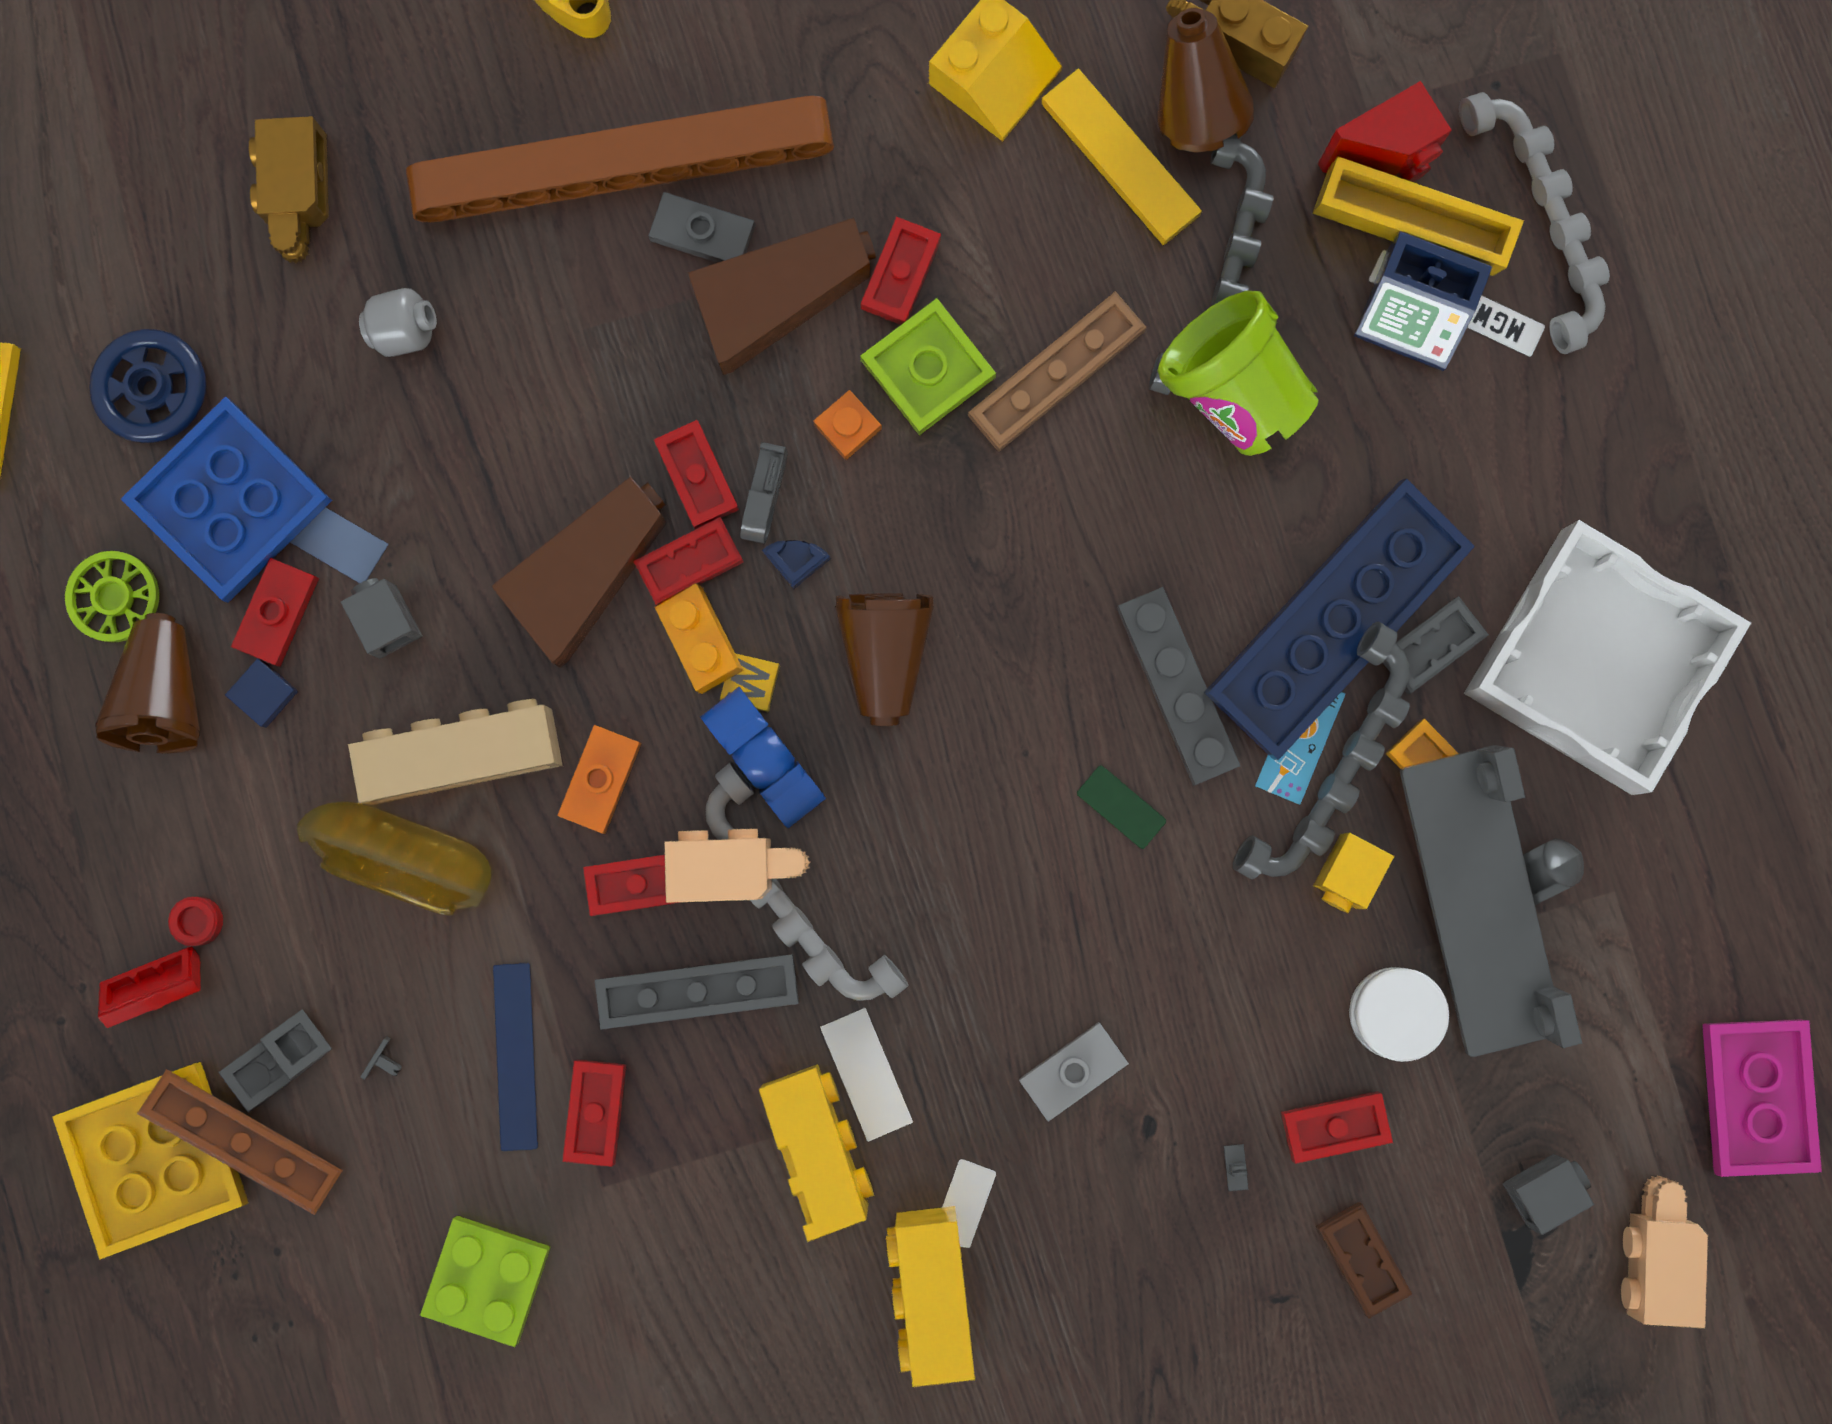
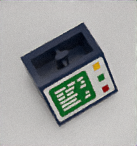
M1400 231L1387 249L1354 337L1444 371L1477 309L1492 266Z

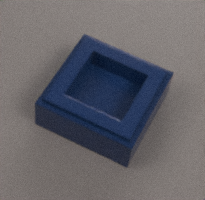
M257 658L225 696L259 726L267 728L299 691L267 663Z

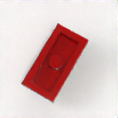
M896 217L861 301V310L900 325L906 322L910 317L940 244L941 234Z
M698 419L654 439L655 445L695 529L719 517L723 518L739 510Z
M665 855L583 867L590 916L681 903H666Z
M579 1059L574 1061L562 1162L609 1167L615 1165L626 1064Z
M1378 1091L1281 1112L1291 1160L1295 1164L1393 1143L1383 1096Z

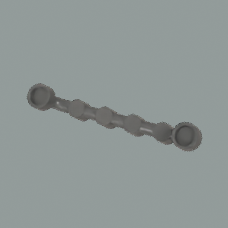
M1237 133L1224 139V147L1212 151L1210 164L1230 169L1233 162L1237 161L1244 166L1247 172L1246 184L1236 209L1237 217L1225 249V261L1213 293L1212 306L1231 295L1249 290V286L1239 283L1243 266L1253 268L1260 251L1261 240L1251 238L1255 221L1265 223L1273 202V195L1263 192L1266 181V168L1262 157L1254 148L1240 142L1241 137L1238 139ZM1160 352L1151 373L1148 389L1168 395L1171 390L1162 383L1157 371L1164 354Z
M1377 621L1366 630L1358 644L1357 655L1375 666L1381 664L1384 660L1388 663L1390 667L1389 678L1384 687L1379 689L1370 700L1367 708L1368 715L1359 730L1355 731L1346 741L1342 751L1343 757L1334 773L1327 776L1318 791V800L1309 816L1304 817L1297 825L1293 834V843L1289 850L1280 857H1271V845L1253 835L1249 836L1241 844L1234 857L1233 869L1251 880L1260 874L1270 877L1286 876L1296 871L1307 859L1310 852L1321 856L1331 846L1335 832L1327 827L1326 824L1335 809L1342 813H1347L1355 805L1360 790L1351 782L1360 766L1371 771L1378 765L1385 750L1384 745L1376 741L1385 724L1392 728L1398 727L1409 711L1410 704L1401 699V696L1410 678V663L1405 652L1396 644L1397 632Z

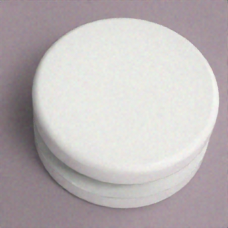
M1388 967L1369 974L1359 983L1351 998L1349 1017L1357 1039L1365 1048L1381 1057L1404 1062L1425 1057L1437 1048L1448 1028L1449 1009L1444 993L1430 977L1412 969Z

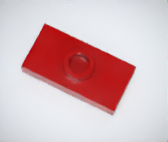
M721 517L634 561L656 605L663 603L694 584L701 585L744 562Z
M270 558L231 647L281 667L319 578Z
M190 946L100 982L99 1020L106 1028H109L201 991L199 954L193 946Z

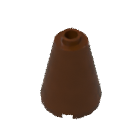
M1199 8L1183 10L1168 24L1157 118L1159 131L1162 136L1165 134L1170 138V143L1175 148L1190 152L1220 149L1224 147V139L1236 133L1238 139L1243 136L1254 120L1252 96L1214 14Z
M903 593L849 594V598L841 595L836 596V613L860 715L870 717L871 725H899L900 717L910 714L934 608L933 596L916 594V599H904Z
M149 613L145 615L144 619L133 623L95 724L96 738L100 742L112 747L136 752L140 751V744L157 745L156 753L165 754L186 752L198 746L200 728L185 628L175 623L176 619L173 616L163 613Z

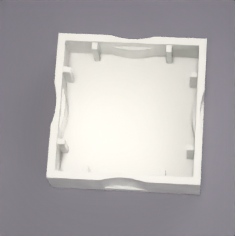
M1578 520L1562 529L1464 694L1629 794L1653 792L1687 734L1692 715L1698 703L1707 691L1717 683L1751 622L1691 586L1680 584L1661 575L1651 568L1639 555Z

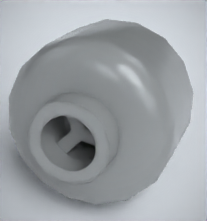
M407 288L372 296L366 302L364 311L360 313L359 317L360 331L366 344L386 357H395L423 350L430 343L432 330L437 325L436 314L430 302L423 301L417 292Z

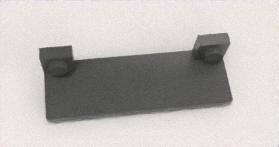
M1492 745L1402 768L1400 776L1465 1053L1470 1057H1476L1547 1039L1561 1048L1582 1044L1572 996L1553 986L1511 801L1525 798L1514 748Z

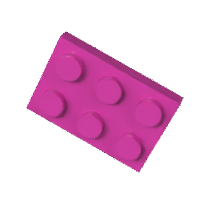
M1809 1020L1702 1024L1714 1174L1728 1177L1822 1172Z

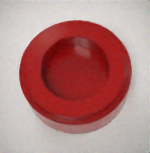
M187 897L177 902L172 908L168 918L170 933L179 943L186 946H201L212 942L219 935L223 926V915L219 906L211 899L206 897Z

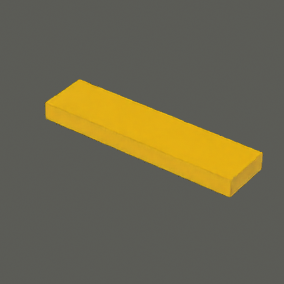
M1079 68L1042 97V106L1163 246L1200 217L1202 210Z

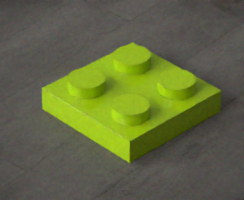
M938 298L860 355L861 362L918 435H921L996 378V372Z
M460 1216L454 1217L420 1316L516 1347L520 1341L551 1247Z

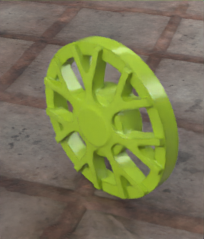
M105 551L88 557L72 572L65 590V605L71 621L85 635L104 642H121L128 639L136 618L142 620L146 614L157 612L159 587L153 572L140 559L124 552ZM113 560L125 561L121 579L112 577ZM106 561L105 568L103 569L99 563ZM133 564L137 568L131 572V567ZM93 566L103 576L94 585L90 584L83 577ZM142 573L147 585L133 591L129 582ZM80 581L85 585L82 589H78ZM147 591L149 592V597L145 596ZM90 593L92 606L77 608L76 594ZM135 598L148 601L143 615H139L131 610ZM100 612L107 615L97 632L90 628L88 624ZM80 613H87L85 618L82 620ZM125 614L131 628L118 633L115 618ZM110 628L111 634H105Z

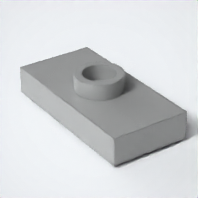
M1098 1022L1018 1080L1049 1122L1129 1063L1103 1026Z

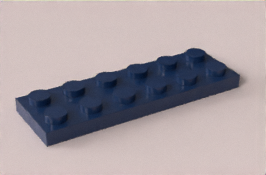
M1408 479L1400 480L1204 693L1273 760H1279L1367 665L1368 661L1357 655L1358 644L1366 630L1373 623L1379 621L1397 632L1475 546Z

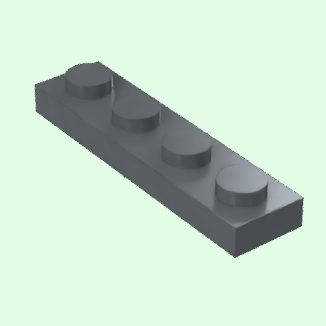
M1161 587L1118 605V613L1193 786L1240 767L1241 765L1215 705L1204 693L1207 687L1164 588Z
M793 954L595 980L600 1030L799 1004Z

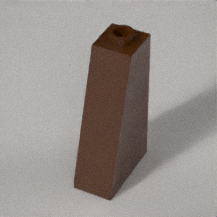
M851 218L688 272L722 374L725 375L735 371L870 278L869 261L876 259V254L868 231L859 233L855 219Z
M630 476L491 586L549 660L559 668L570 660L636 567L634 561L644 556L667 524L659 512L666 504L648 482L640 488Z

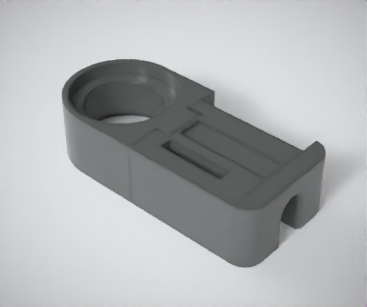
M761 442L754 478L743 515L740 532L741 539L765 544L768 539L788 457L786 447Z

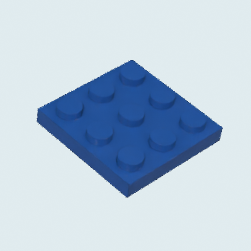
M226 396L121 498L222 601L227 603L267 565L270 558L273 559L332 501Z

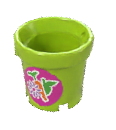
M1249 290L1223 299L1191 321L1174 338L1164 352L1157 371L1160 380L1176 396L1188 398L1241 454L1252 456L1272 449L1265 438L1273 435L1275 432L1279 431L1285 439L1293 435L1309 419L1317 407L1318 398L1313 392L1318 391L1305 375L1275 326L1279 317L1261 292Z

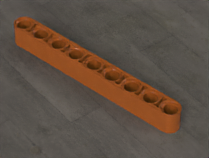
M803 96L426 160L408 166L406 174L413 218L420 222H440L816 158L831 152L834 148L826 100L820 96Z

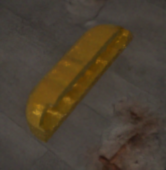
M354 802L328 803L309 811L297 824L300 842L308 841L311 848L323 859L319 864L322 869L342 879L442 915H453L456 909L478 906L489 888L492 875L491 867L486 857L477 848L457 838L379 809Z

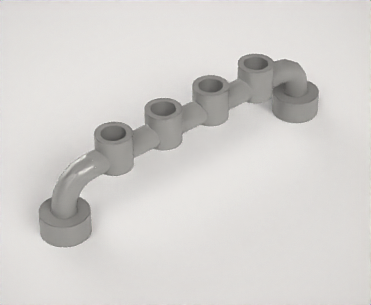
M1484 92L1463 98L1459 104V116L1464 130L1470 136L1492 130L1496 119L1507 122L1515 136L1513 141L1515 154L1521 162H1526L1533 179L1531 186L1533 197L1540 206H1544L1551 222V240L1557 249L1563 251L1569 265L1568 279L1570 285L1576 293H1581L1585 303V313L1582 317L1577 312L1571 311L1552 318L1550 322L1551 339L1556 349L1562 354L1582 349L1587 345L1588 335L1596 331L1604 318L1606 306L1600 286L1609 282L1610 273L1607 263L1602 257L1597 256L1588 260L1581 242L1587 241L1591 237V227L1587 217L1583 213L1570 216L1563 199L1570 197L1573 191L1569 174L1564 169L1551 172L1545 155L1551 154L1554 150L1553 135L1546 126L1533 129L1530 119L1523 109L1511 101L1503 99L1491 100Z
M732 762L715 774L720 784L709 795L705 807L706 822L717 840H728V830L734 829L725 817L727 803L733 799L738 805H741L755 793L749 780ZM772 879V889L763 899L750 900L758 909L768 903L779 917L772 924L778 937L788 947H792L795 943L799 942L810 957L802 965L817 985L822 986L829 980L833 987L842 995L857 1001L872 1000L883 993L894 998L909 986L900 970L886 955H883L868 967L873 976L866 981L853 979L845 970L841 960L814 931L812 924L804 913L784 893L777 879Z

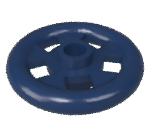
M155 329L131 331L113 340L98 356L90 376V398L99 419L116 435L140 443L160 442L181 433L198 415L206 393L205 372L198 355L189 344L178 336ZM149 348L167 352L164 365L145 362ZM124 359L133 364V366L126 372L123 382H119L112 375L117 365ZM184 373L186 379L185 393L172 394L174 384L171 376ZM150 380H155L157 384L155 390L151 394L145 395V384ZM123 395L135 406V410L126 417L114 406V403ZM167 404L171 415L161 421L152 423L148 412L159 409Z

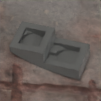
M303 1009L260 1039V1043L218 1072L248 1113L255 1110L332 1050Z

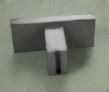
M388 1036L384 1038L360 1078L365 1080L374 1065L393 1076L398 1075V1071L401 1070L402 1066L382 1054L391 1038Z
M1244 1144L1223 1146L1228 1191L1248 1190Z

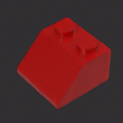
M1419 81L1336 129L1318 162V166L1322 172L1327 173L1337 157H1341L1415 182L1431 170L1429 163L1443 153L1441 146L1452 129L1423 83Z

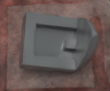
M1554 838L1523 854L1535 905L1575 886L1583 877L1584 862L1582 853L1565 840Z

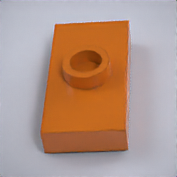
M594 725L557 816L606 834L642 743Z

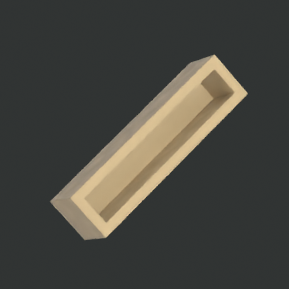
M526 699L507 704L508 712L489 715L488 709H477L460 713V722L441 725L440 719H428L411 723V732L393 735L390 728L365 732L362 734V742L348 744L358 802L374 805L563 766L552 709L545 705H537L536 699Z

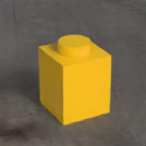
M1350 832L1340 834L1313 886L1325 892L1322 897L1324 902L1343 912L1349 913L1351 907L1367 909L1394 856Z

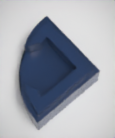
M799 540L777 541L762 550L764 555L793 589L831 559L829 554L816 544Z

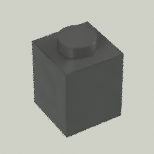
M372 578L363 581L351 589L352 596L341 601L367 654L378 659L423 637L397 586L386 579L379 581L378 578Z
M1555 1154L1550 1155L1502 1183L1527 1227L1541 1235L1594 1205L1586 1191L1591 1188V1183L1581 1166L1576 1161L1570 1163L1568 1159Z

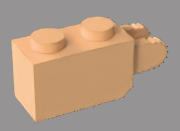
M758 829L728 830V840H708V830L678 831V841L665 842L666 903L763 899L772 889V879L801 877L803 873H807L806 870L810 868L808 865L811 862L808 861L809 856H806V852L801 851V849L771 848V839L758 838Z
M1651 1176L1652 1178L1647 1179V1182L1644 1183V1189H1642L1644 1194L1642 1195L1641 1214L1630 1213V1227L1627 1226L1623 1233V1250L1626 1257H1629L1628 1278L1625 1277L1621 1285L1623 1306L1627 1309V1315L1645 1325L1705 1328L1708 1235L1698 1224L1687 1220V1203L1685 1202L1687 1196H1685L1686 1191L1683 1190V1186L1679 1185L1676 1181L1667 1180L1665 1177Z

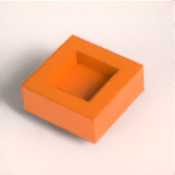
M850 389L813 421L814 426L845 460L882 430V425Z

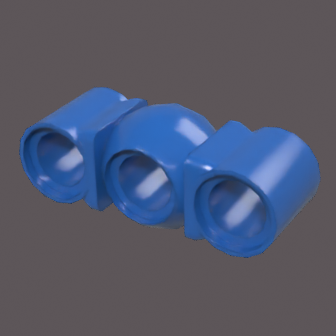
M740 687L736 688L700 716L729 755L732 754V759L756 789H760V795L787 829L827 799L799 762L795 761V757L771 727H767L769 725Z

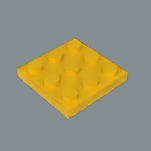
M201 1062L172 1072L212 1095ZM161 1076L52 1116L99 1259L106 1258L249 1203L238 1171L137 1114Z

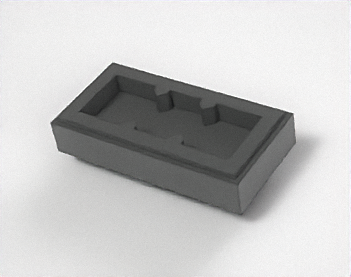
M663 192L648 237L651 242L718 263L746 254L756 225L754 220Z
M1459 596L1396 642L1405 652L1410 663V678L1405 689L1407 695L1414 692L1489 635ZM1384 660L1383 664L1390 671L1388 663Z

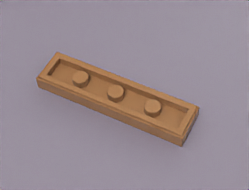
M1115 291L970 410L968 417L995 449L1000 452L1142 335L1147 327Z

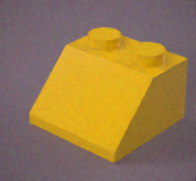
M980 0L929 61V84L1003 142L1061 72L1062 66L1026 16L1005 0Z

